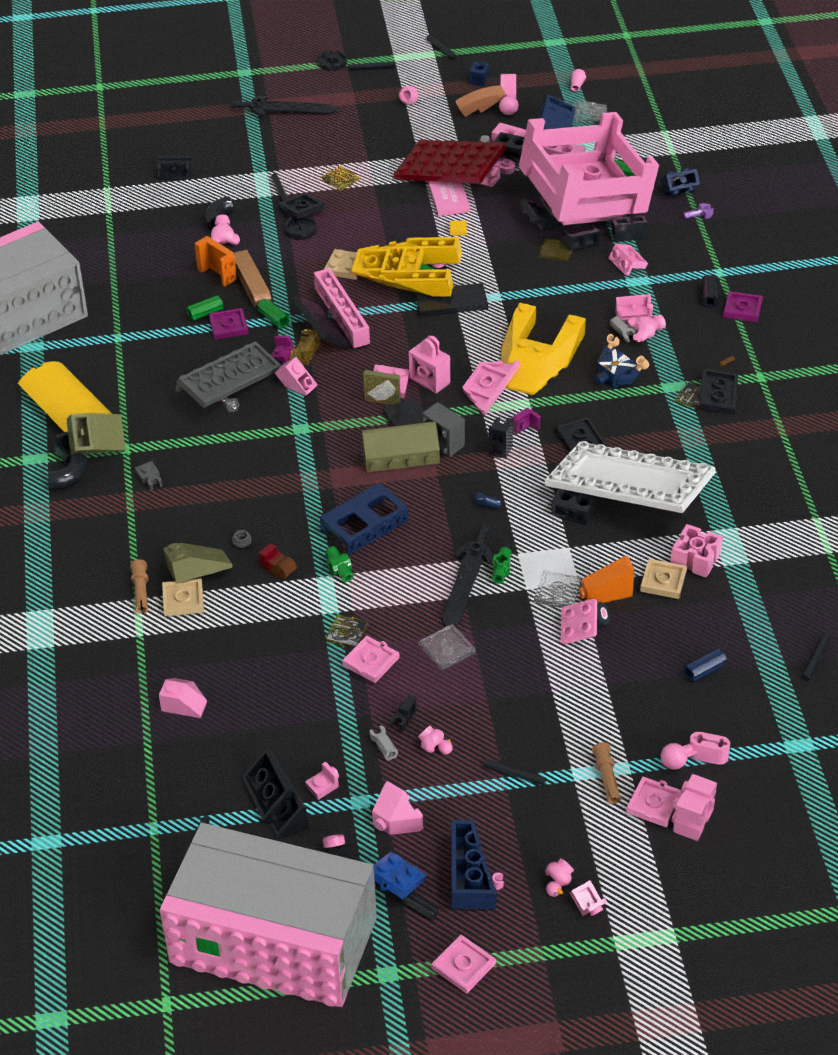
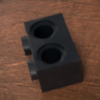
M500 132L494 142L505 143L506 149L500 157L520 162L525 137Z
M559 489L551 501V515L587 525L595 512L596 497Z

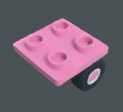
M590 599L562 607L561 643L568 644L595 637L597 635V626H605L610 621V613L607 606L603 602L597 603L596 599Z

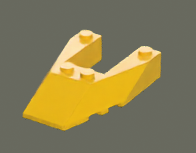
M407 238L406 242L396 243V241L389 242L388 246L379 247V245L361 248L357 251L351 272L352 274L398 289L430 296H451L454 285L450 269L420 270L422 263L459 264L462 256L460 238Z
M519 303L501 348V361L504 364H514V361H519L520 367L505 389L534 395L547 384L551 377L555 378L562 368H567L585 335L586 318L568 315L553 345L527 339L536 323V306Z

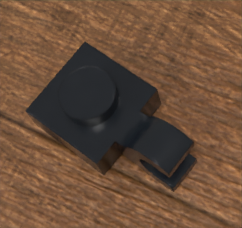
M409 694L406 700L400 703L398 709L400 714L393 715L390 718V727L393 728L395 723H400L401 731L406 728V724H409L417 710L416 696Z

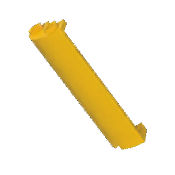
M60 362L42 363L41 367L29 370L18 382L25 392L64 432H68L66 419L71 414H112Z

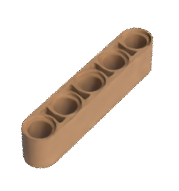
M248 250L234 252L236 273L253 306L258 307L259 302L265 298L272 302L269 289Z

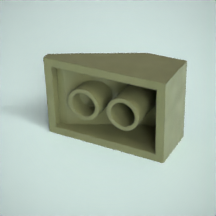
M172 543L168 547L163 548L167 568L176 583L233 567L222 549L185 543Z

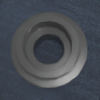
M245 530L235 532L232 538L234 546L239 548L249 546L252 541L250 534Z

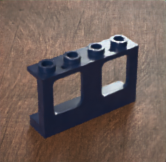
M379 482L320 516V530L324 534L331 531L346 544L347 554L350 555L408 521V506ZM385 498L398 508L385 517H379L370 509L384 501ZM357 516L368 527L354 535H350L341 525Z

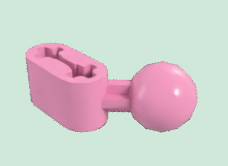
M501 74V86L507 96L501 99L499 109L504 115L510 116L517 112L519 106L516 100V74Z
M695 732L690 736V743L681 746L677 743L666 745L661 752V761L665 767L671 770L682 768L687 761V757L713 764H725L729 758L730 741L723 736Z

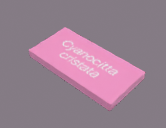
M427 181L438 216L470 212V205L462 183Z

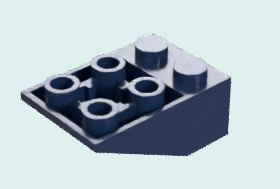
M547 94L539 108L538 119L543 118L545 120L543 130L571 127L575 115V106Z

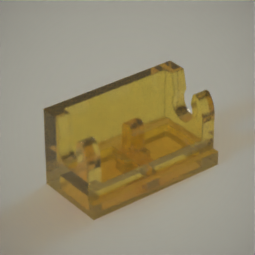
M304 329L301 333L307 334L309 337L301 336L296 349L291 350L292 356H290L289 360L297 357L301 364L308 365L320 341L316 330Z

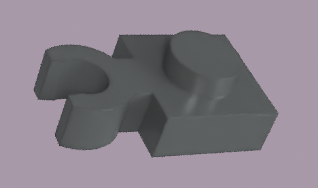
M152 461L135 467L137 476L143 484L148 482V488L151 491L153 490V484H158L162 487L160 473Z

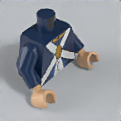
M609 334L607 336L609 344L603 349L596 364L597 374L594 375V381L598 385L605 382L612 388L632 384L634 380L638 379L641 373L640 370L649 367V362L641 355L636 359L635 363L616 348L612 350L613 347L619 345V339L616 337L612 341L614 336Z

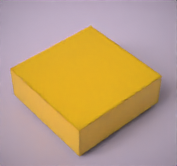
M450 221V235H467V221Z

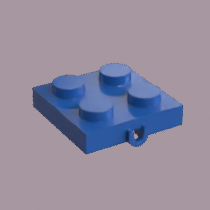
M389 852L374 864V881L380 884L382 890L386 891L388 889L401 899H404L421 885L427 876L417 867L412 866L399 855Z

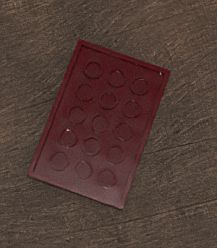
M422 139L418 141L394 172V179L481 184L505 151V143Z

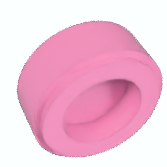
M343 834L331 835L322 839L324 848L345 844Z

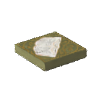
M370 370L364 371L365 401L388 405L401 403L400 375Z

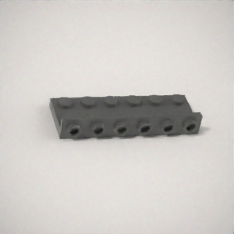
M255 341L249 345L246 344L243 348L232 351L224 357L221 356L201 368H196L186 375H181L177 380L175 390L177 392L185 390L205 408L274 374L282 365Z

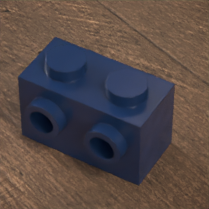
M690 168L681 169L678 173L670 171L660 178L664 194L670 193V196L679 194V191L685 190V193L694 191V188L700 185L697 169L690 170Z

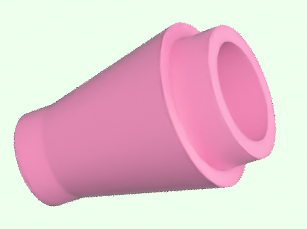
M576 69L572 72V91H579L585 81L586 75L583 70Z

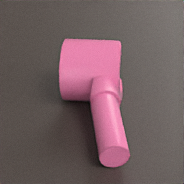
M499 872L492 876L493 886L496 890L502 889L504 881H502L503 874Z

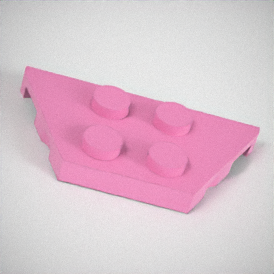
M503 361L480 362L462 387L463 392L483 415L487 414L517 372L520 362L514 361V364H504Z

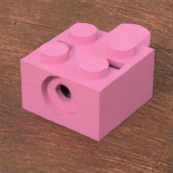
M428 336L409 351V374L411 380L436 394L450 384V356L439 350L437 338Z

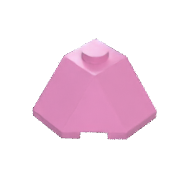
M177 678L166 679L159 693L161 711L201 718L207 704V700L194 681Z
M388 781L385 783L372 811L373 825L378 830L384 831L389 835L421 831L423 829V815L418 808L415 810L408 802L410 797L404 790Z

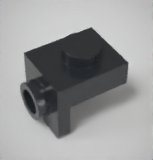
M68 432L58 434L54 444V450L65 462H69L71 456Z

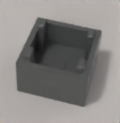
M438 402L422 413L423 423L436 421L439 449L442 453L451 457L465 446L464 418Z

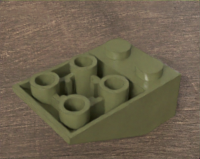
M71 414L66 419L71 455L75 453L91 454L126 450L121 414Z

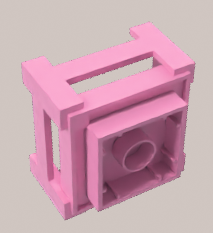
M617 112L602 113L599 125L543 130L545 124L543 118L528 119L519 168L525 176L529 177L548 203L558 222L561 221L563 225L612 220V218H622L623 214L648 212L659 164L652 156H647L646 163L642 160L622 135L623 120ZM595 142L594 150L589 152L548 155L543 149L546 146ZM616 152L635 176L627 177L614 161Z

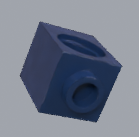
M475 61L469 71V84L484 86L489 78V64Z

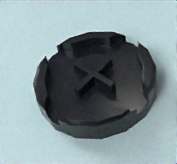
M333 50L323 51L318 55V66L328 71L340 70L346 66L347 56L339 50H336L337 52H333Z
M308 216L299 219L291 217L285 222L284 230L287 237L291 239L305 240L315 235L317 225L315 220Z

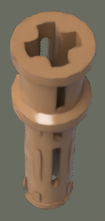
M134 560L130 564V569L133 573L131 582L135 588L136 612L142 614L141 607H143L144 613L149 609L146 584L149 579L146 574L148 566L144 560Z
M601 742L592 747V752L596 756V768L602 775L607 801L610 804H615L621 801L613 771L615 762L610 755V744Z

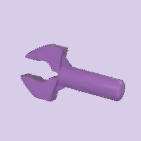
M702 203L699 204L697 210L684 212L683 217L687 219L702 215L707 219L713 215L714 208L711 209L710 204Z

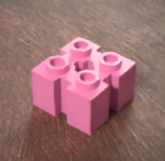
M686 524L681 533L680 540L677 539L672 548L670 563L685 565L687 568L692 569V573L707 578L713 567V562H716L721 554L723 536L709 531L707 534L701 533L700 528Z
M692 774L689 781L684 782L681 789L682 795L681 797L677 796L673 804V809H675L671 820L674 823L673 832L696 841L699 840L704 830V825L708 822L714 810L716 782Z

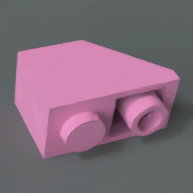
M297 357L287 361L274 372L285 387L305 396L317 386V383Z

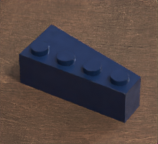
M451 820V909H496L497 892L493 886L492 876L486 864V857L481 848L474 820Z

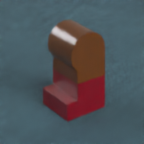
M272 543L259 552L260 566L281 579H286L297 570L295 562L290 557H285V555L277 551V547Z

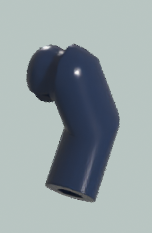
M481 492L476 493L474 497V502L478 506H489L499 509L501 504L500 499L486 496Z

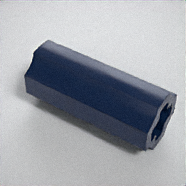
M716 648L684 665L683 671L690 681H696L725 665L727 659L720 648Z

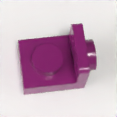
M275 336L274 340L277 347L271 353V356L277 362H287L295 351L290 336Z
M528 407L512 417L513 432L516 434L527 429L529 426L536 431L540 429L541 417Z

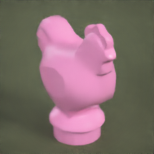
M218 215L215 221L216 226L211 232V238L220 244L238 245L240 238L229 226V217L227 215Z
M654 315L653 318H629L627 325L637 332V334L633 335V339L637 342H643L645 339L652 338L655 335V330L661 331L665 328L666 322L662 315Z

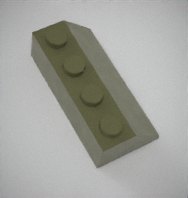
M436 421L362 430L363 458L367 473L440 463Z

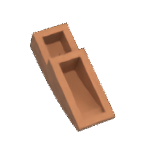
M501 85L491 86L473 91L455 102L462 114L467 117L477 109L482 113L507 95Z

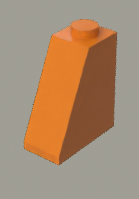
M624 556L582 579V587L579 588L581 599L585 601L596 599L597 603H605L632 597L634 567L629 557Z

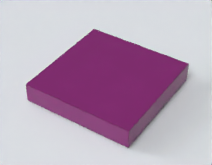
M729 291L723 317L758 322L763 296Z
M242 308L209 313V320L215 340L249 334Z

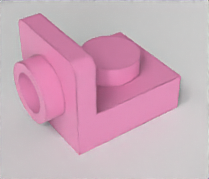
M327 762L322 763V771L305 781V787L319 800L339 787V774L333 766L330 767Z

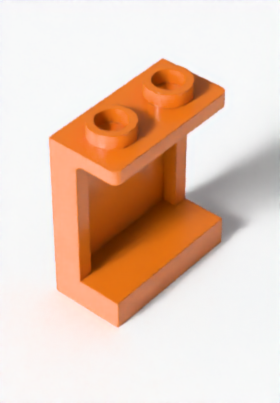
M209 236L195 243L197 269L203 273L209 268L221 275L224 287L237 280L234 252Z

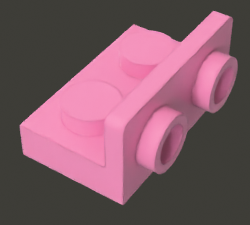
M615 243L609 255V259L625 275H629L632 268L646 269L648 265L631 245Z

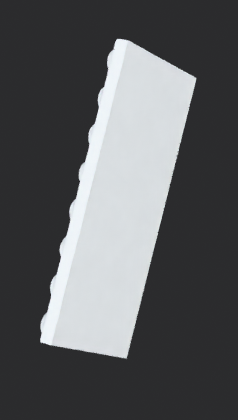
M581 441L545 479V486L683 513L716 472L715 467L708 466L705 463L697 464L688 460L681 461L671 457L643 454L635 450L627 451L619 447L611 448L603 444L595 445Z

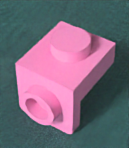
M591 881L569 892L582 916L588 913L591 916L603 910L602 905L607 902L605 898L600 899Z

